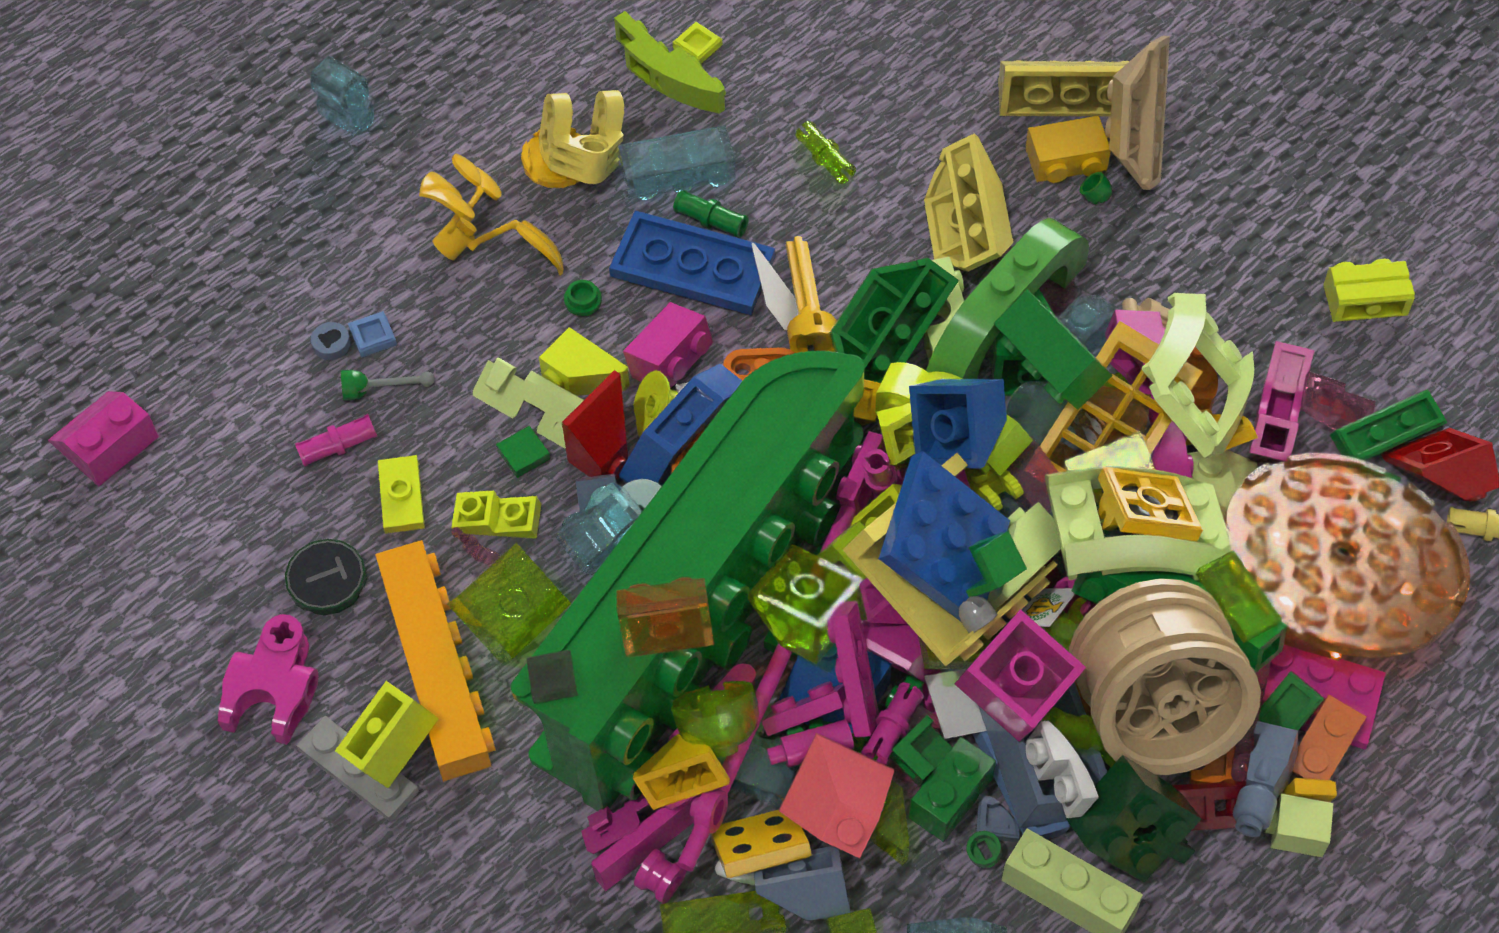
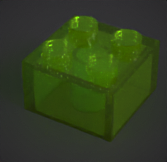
M516 542L453 597L447 605L493 656L503 664L521 652L567 609L571 602Z

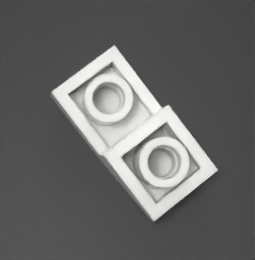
M1041 721L1026 740L1027 759L1033 765L1038 781L1054 779L1055 796L1062 803L1066 818L1082 817L1099 797L1094 783L1079 755L1068 740L1050 721Z

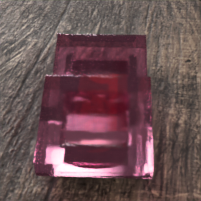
M1309 371L1305 378L1300 409L1325 426L1337 430L1373 414L1376 401L1346 392V383Z

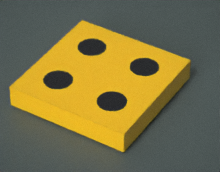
M779 809L721 824L715 833H710L727 878L737 877L812 856L809 841L802 827L779 812Z

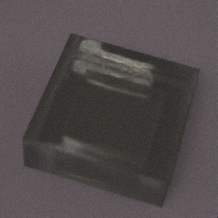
M570 650L526 658L534 704L578 696Z

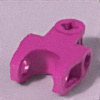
M284 614L272 617L262 629L254 655L237 651L232 656L223 678L222 696L218 712V723L222 730L234 733L246 709L254 704L267 702L276 705L271 724V734L275 737V742L286 745L290 742L296 727L309 710L318 685V670L304 666L309 653V642L304 635L301 623L295 617Z

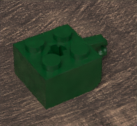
M1124 755L1117 760L1095 785L1099 797L1082 817L1066 818L1087 850L1144 883L1168 856L1185 864L1195 852L1193 847L1188 845L1185 837L1201 820V817L1187 799L1174 786Z

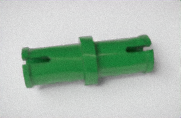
M682 190L677 194L673 204L674 212L700 221L701 226L705 228L715 227L737 238L744 235L748 226L749 217L747 215H742L722 207L720 201L715 199L708 201L688 193L686 190Z

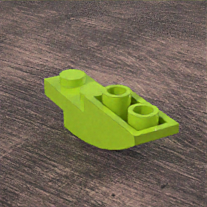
M626 11L614 17L616 39L625 49L626 67L639 79L660 93L683 104L719 114L725 110L724 96L726 91L723 84L718 78H712L703 69L702 64L695 56H690L680 46L669 52L664 43L661 41L657 42L648 33L647 28L641 21H635Z

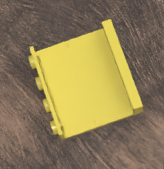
M956 453L941 466L956 477L968 464ZM896 503L863 529L843 549L846 555L945 666L958 656L966 661L984 645L979 637L983 635L989 640L1007 623L1003 620L1002 616L1005 614L1011 619L1020 609L1022 610L1029 603L1024 596L1027 594L1033 599L1049 585L1050 582L1045 576L1057 566L1054 560L1046 567L1042 566L1008 600L995 610L997 616L991 622L975 632L971 631L968 633L961 621L878 559Z

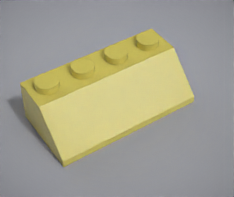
M1001 61L998 80L1000 116H1111L1112 102H1109L1107 97L1108 85L1113 76L1129 61Z

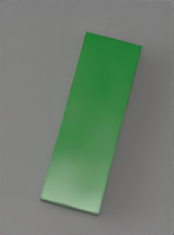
M1426 389L1343 426L1331 433L1330 437L1348 468L1351 469L1430 433L1448 422L1431 393Z

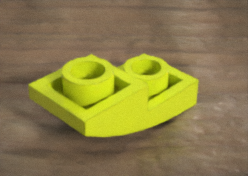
M494 490L457 493L451 528L456 532L472 535L537 538L542 504L537 496L499 498Z

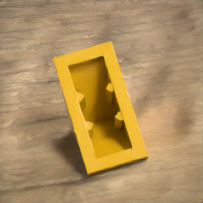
M680 734L674 736L633 775V780L653 810L729 785L730 783L729 776L711 747Z

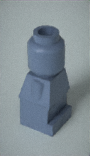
M1257 721L1254 730V749L1250 754L1247 772V786L1241 788L1233 810V817L1236 821L1235 828L1241 834L1249 837H1258L1261 835L1262 830L1270 826L1277 806V798L1290 783L1291 772L1298 753V730Z

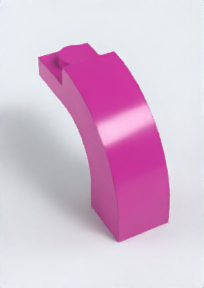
M1275 341L1254 423V429L1258 438L1250 441L1249 453L1290 462L1299 427L1298 417L1315 350Z

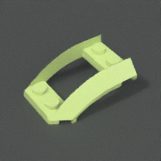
M1174 293L1168 297V302L1173 308L1168 310V321L1163 338L1150 361L1142 366V371L1153 383L1149 388L1155 401L1204 458H1210L1213 455L1217 457L1226 449L1242 419L1254 378L1253 351L1242 358L1238 348L1231 340L1225 342L1217 333L1218 326L1216 322L1206 312V294ZM1194 347L1199 350L1228 385L1227 400L1218 423L1208 411L1201 412L1193 403L1195 401L1194 396L1185 383L1182 381L1176 383L1174 380Z
M1105 466L1178 476L1203 531L1197 542L1153 535H1122L1104 538L1092 490L1102 488L1098 476L1103 468H1085L1045 475V483L1068 580L1077 579V574L1101 571L1102 575L1136 571H1165L1192 575L1194 580H1201L1202 575L1216 564L1219 567L1231 557L1229 537L1214 485L1161 470L1127 466Z

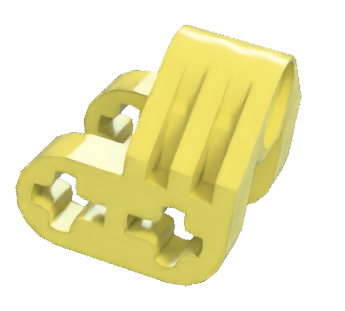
M619 90L599 91L597 93L590 135H581L576 138H572L570 135L573 115L570 96L567 93L547 94L543 105L539 148L550 171L583 183H601L619 166L618 156L621 154L622 148L620 143L623 141L624 136L621 131L624 117V101Z

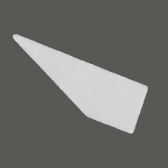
M752 243L766 306L783 329L787 330L789 322L798 315L796 299L755 243Z

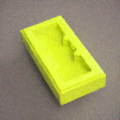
M417 455L378 460L385 534L424 529Z

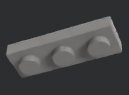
M324 716L296 745L298 751L389 822H392L420 792L418 786L399 773L391 786L387 788L339 755L335 750L347 735V732L327 716Z

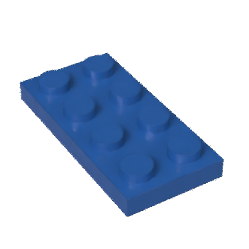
M634 211L609 267L610 277L752 315L762 291L751 245L755 242L639 211ZM755 243L772 266L775 259V248Z

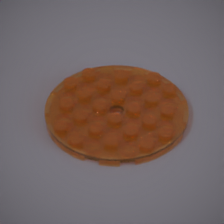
M1304 453L1287 456L1284 462L1271 466L1266 463L1250 473L1245 478L1243 484L1232 495L1223 518L1231 546V557L1226 560V563L1234 581L1246 598L1249 597L1266 613L1287 625V633L1328 652L1366 658L1393 657L1417 651L1439 639L1456 620L1466 601L1470 585V567L1467 552L1452 522H1444L1433 509L1436 503L1412 483L1404 486L1386 476L1387 469L1338 454ZM1337 548L1347 549L1348 553L1353 557L1347 561V557L1341 554Z

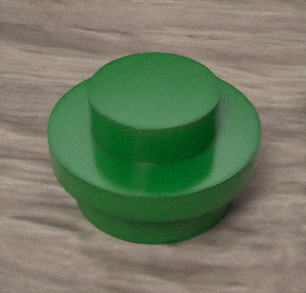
M577 280L571 283L566 290L564 303L570 313L577 316H587L600 308L602 296L599 288L591 281Z

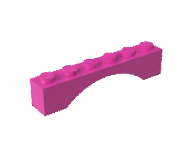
M1115 310L1105 332V337L1107 341L1118 322L1121 321L1155 343L1160 344L1166 328L1162 325L1160 312ZM1120 348L1110 362L1130 385L1133 384L1142 370V366L1145 365V363ZM1146 377L1139 391L1154 399L1149 388L1153 383ZM1144 405L1152 426L1159 413ZM1173 421L1152 451L1151 461L1146 468L1192 478L1194 465L1192 456L1187 454L1185 444L1187 437Z

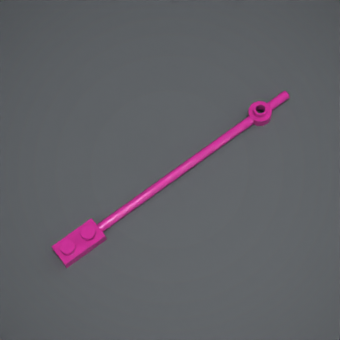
M869 431L863 445L859 444L856 447L852 457V469L848 477L841 479L837 489V500L840 501L841 508L821 551L842 532L847 530L853 518L866 507L873 491L867 486L864 478L866 471L863 466V461H866L864 456L873 449H880L886 453L882 434ZM818 558L806 582L807 586L810 585L815 588L817 596L832 567L831 565L829 568H826ZM803 590L798 599L803 606V616L799 621L789 619L787 623L789 627L788 634L780 638L722 764L730 778L729 785L699 794L693 798L690 816L694 818V827L677 862V865L686 871H693L709 834L715 833L724 820L728 806V792L812 611L814 604H808L805 601Z

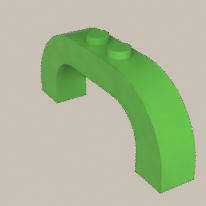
M1053 218L1044 219L1033 226L962 303L940 337L926 371L928 373L946 372L962 379H978L981 363L989 347L1001 332L993 323L1027 289L1034 295L1048 278L1066 288L1087 263L1089 252L1087 239Z

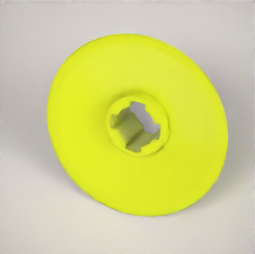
M657 370L651 371L644 377L635 395L633 406L639 437L678 394L676 390L670 389L666 376Z

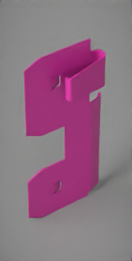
M642 794L636 800L625 802L624 807L614 813L606 806L603 810L600 809L588 816L587 819L590 826L581 831L587 851L595 854L636 831L640 823L637 811L650 805ZM696 796L666 805L665 807L673 810Z

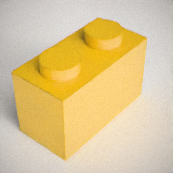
M1099 115L1028 128L1025 149L1037 182L1049 181L1057 183L1070 176L1082 174L1090 176L1095 172H1102L1108 169L1111 151L1109 150V142Z

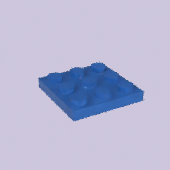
M922 451L911 456L878 559L961 621L959 607L969 598L965 590L983 579L968 547L980 540L1007 531L1010 520ZM990 592L978 596L988 600Z

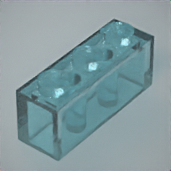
M726 125L618 145L620 167L629 200L635 198L648 200L657 194L672 191L679 193L682 190L688 192L693 187L709 184L721 186L730 180L736 179L735 157Z

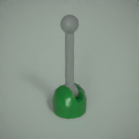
M341 370L343 401L362 398L367 393L369 387L420 383L425 387H429L435 381L434 375L428 371L423 372L420 376L369 380L364 373L358 370Z

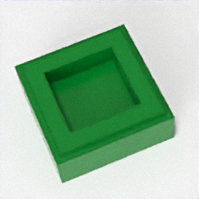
M530 425L496 444L497 451L517 478L550 460V453Z

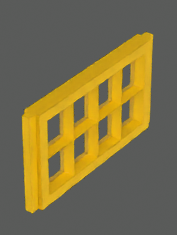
M1119 321L1096 358L1107 368L1120 348L1146 364L1154 355L1159 344ZM1186 361L1174 380L1176 383L1182 381L1191 391L1203 371ZM1142 370L1132 385L1113 375L1107 382L1126 393L1114 414L1107 413L1090 401H1087L1078 410L1067 402L1024 472L1046 485V474L1067 471L1049 460L1062 437L1088 453L1079 469L1089 468L1095 458L1108 466H1126L1100 450L1114 428L1140 443L1127 467L1142 468L1172 422V419L1154 399L1139 391L1140 386L1147 377ZM1133 398L1159 413L1146 436L1120 421L1121 416ZM1081 408L1107 423L1094 445L1068 430ZM1092 489L1098 510L1103 493L1097 489Z

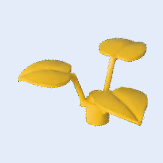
M457 153L452 156L454 167L464 178L476 186L475 194L468 204L462 199L460 192L438 173L431 171L423 178L419 196L435 200L455 213L450 222L432 240L434 246L445 257L455 260L466 247L474 251L478 245L508 230L515 229L526 241L552 262L560 276L563 274V261L557 246L545 233L527 220H523L522 223L518 220H513L476 239L474 238L473 234L477 230L470 222L475 217L473 207L483 192L495 201L501 197L502 193L492 177L476 167L467 158Z

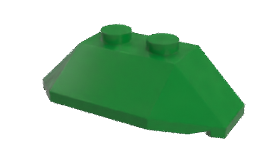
M929 258L871 269L829 332L834 351L860 357L864 363V379L881 383L891 363H906L959 280Z

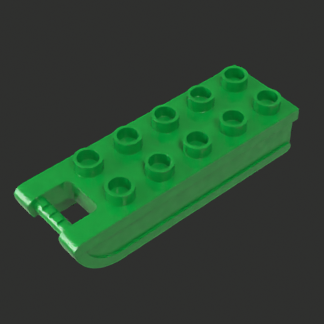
M831 351L799 352L772 360L744 378L512 681L511 692L513 698L533 710L540 718L544 728L542 734L529 750L530 762L580 792L583 802L596 811L603 810L606 806L610 808L620 794L630 800H636L642 795V792L633 780L634 772L654 755L651 750L667 728L675 731L706 698V690L698 685L714 663L729 670L738 662L749 643L752 633V627L744 622L758 604V596L761 594L768 596L770 602L768 606L772 608L778 605L793 582L794 576L792 577L788 574L786 567L788 562H790L789 559L804 540L818 547L827 538L839 512V504L832 500L837 494L841 479L848 477L852 469V457L856 447L859 444L863 445V428L854 421V408L864 394V363L860 357ZM778 577L783 580L782 582L785 586L783 592L778 593L773 589V578Z

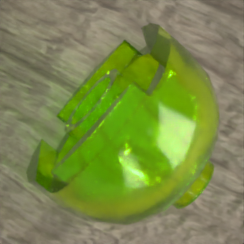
M723 682L724 690L710 691L708 685L676 698L672 702L673 707L671 709L681 738L692 745L705 744L711 747L716 757H725L738 752V745L748 740L756 729L759 719L758 702L753 684L750 682Z

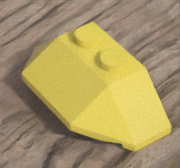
M975 133L942 149L939 158L941 162L933 174L924 199L934 260L950 257L954 268L968 272L1001 257L1013 244L1002 182L979 137Z

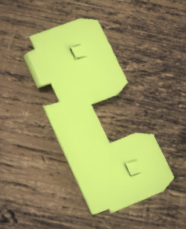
M497 358L495 363L488 360L473 389V396L511 418L517 416L525 400L545 412L537 427V433L566 448L562 421L584 400L533 371L523 380L515 375L516 367L500 358Z

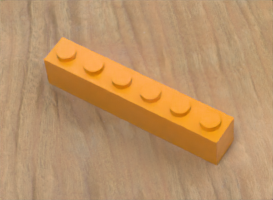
M422 540L376 553L375 556L419 703L439 718L428 734L443 782L492 767L488 753L496 751L489 727L481 729L477 717L485 715L478 691L469 693L466 681L473 679L467 655L458 657L455 646L462 644L456 620L447 622L445 611L452 608L445 586L437 588L434 580L435 577L441 576L435 553L426 554Z

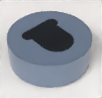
M327 322L319 325L311 335V344L315 354L325 360H335L344 356L351 345L347 329L342 324L336 322Z

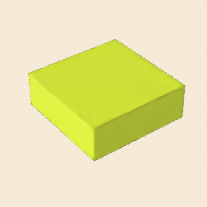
M698 22L692 24L673 41L674 49L680 46L690 56H695L701 64L723 45L722 38Z

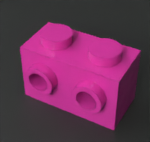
M669 302L623 350L631 377L642 382L648 373L657 370L666 376L671 389L713 344L706 316Z

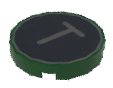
M324 539L313 541L295 553L288 562L285 581L288 594L296 606L314 614L325 616L340 613L352 606L360 597L359 594L362 592L363 587L365 588L367 575L364 561L354 547L344 541Z

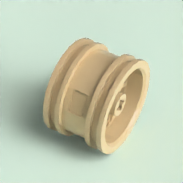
M1155 579L1135 583L1119 589L1101 600L1085 615L1074 632L1069 652L1086 667L1075 682L1078 685L1082 698L1091 708V716L1104 749L1114 761L1117 762L1124 755L1155 775L1188 772L1207 765L1226 754L1242 740L1254 723L1260 707L1261 696L1257 675L1245 653L1234 641L1231 626L1224 617L1221 607L1211 594L1199 586L1174 579Z

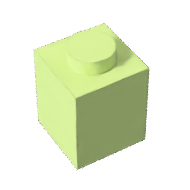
M1281 794L1272 822L1264 830L1265 833L1272 834L1271 848L1323 857L1330 844L1334 803Z

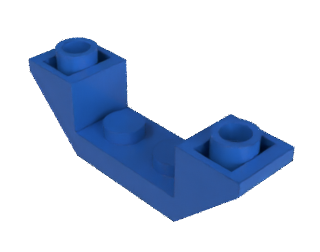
M721 364L695 375L644 430L619 473V478L626 484L633 480L648 479L662 486L672 474L671 464H674L678 456L716 416L742 380Z

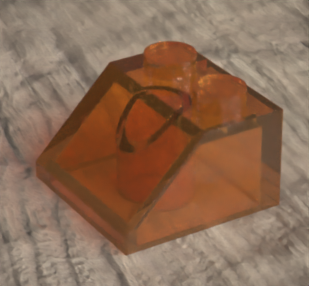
M683 577L675 579L671 583L651 586L648 584H636L628 589L617 590V613L626 658L714 645L704 578L692 579Z

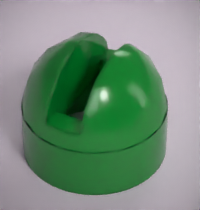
M1095 172L1083 181L1079 192L1092 204H1098V202L1105 203L1112 195V185L1102 172Z
M979 831L969 838L966 851L970 860L976 866L989 868L999 862L1002 856V845L998 837L992 832ZM984 841L993 855L988 860H985L983 853L977 846Z

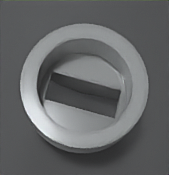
M970 596L959 607L961 623L968 633L981 629L997 616V612L985 598L979 596Z

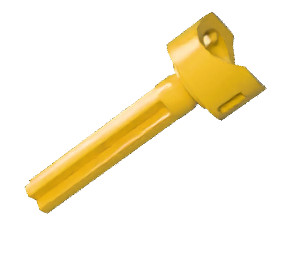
M796 236L794 241L786 242V251L798 315L787 326L790 350L795 353L807 352V345H813L814 351L835 352L829 332L837 320L832 314L820 310L807 241H802L801 236Z

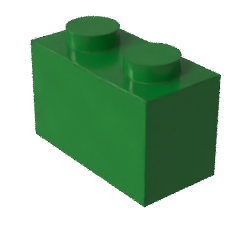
M960 737L911 799L909 819L944 842L979 798V794H982L993 780L996 760Z

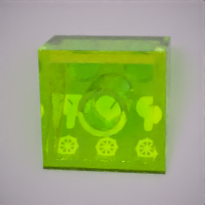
M792 544L750 590L748 599L780 646L817 664L834 645V643H831L828 635V620L841 602L857 601L860 612L862 600L860 583L864 579Z

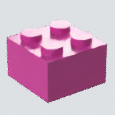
M1020 609L954 684L1020 742L1036 727L1086 667Z

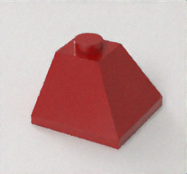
M615 370L562 421L567 460L588 477L615 474V479L617 480L628 459L621 375Z
M1447 428L1401 445L1381 455L1385 462L1447 493L1462 498L1464 501L1483 499L1487 496V492L1499 488V473L1492 442L1452 428Z

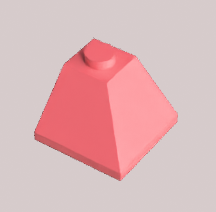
M816 733L779 808V812L819 840L860 858L879 821L894 769Z

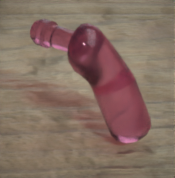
M458 527L452 529V535L463 542L462 548L476 561L491 567L499 563L500 555L498 552L483 547L474 535H465Z

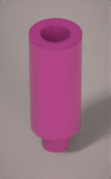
M847 720L781 737V745L766 749L770 765L786 762L788 768L800 765L816 733L854 750V741Z

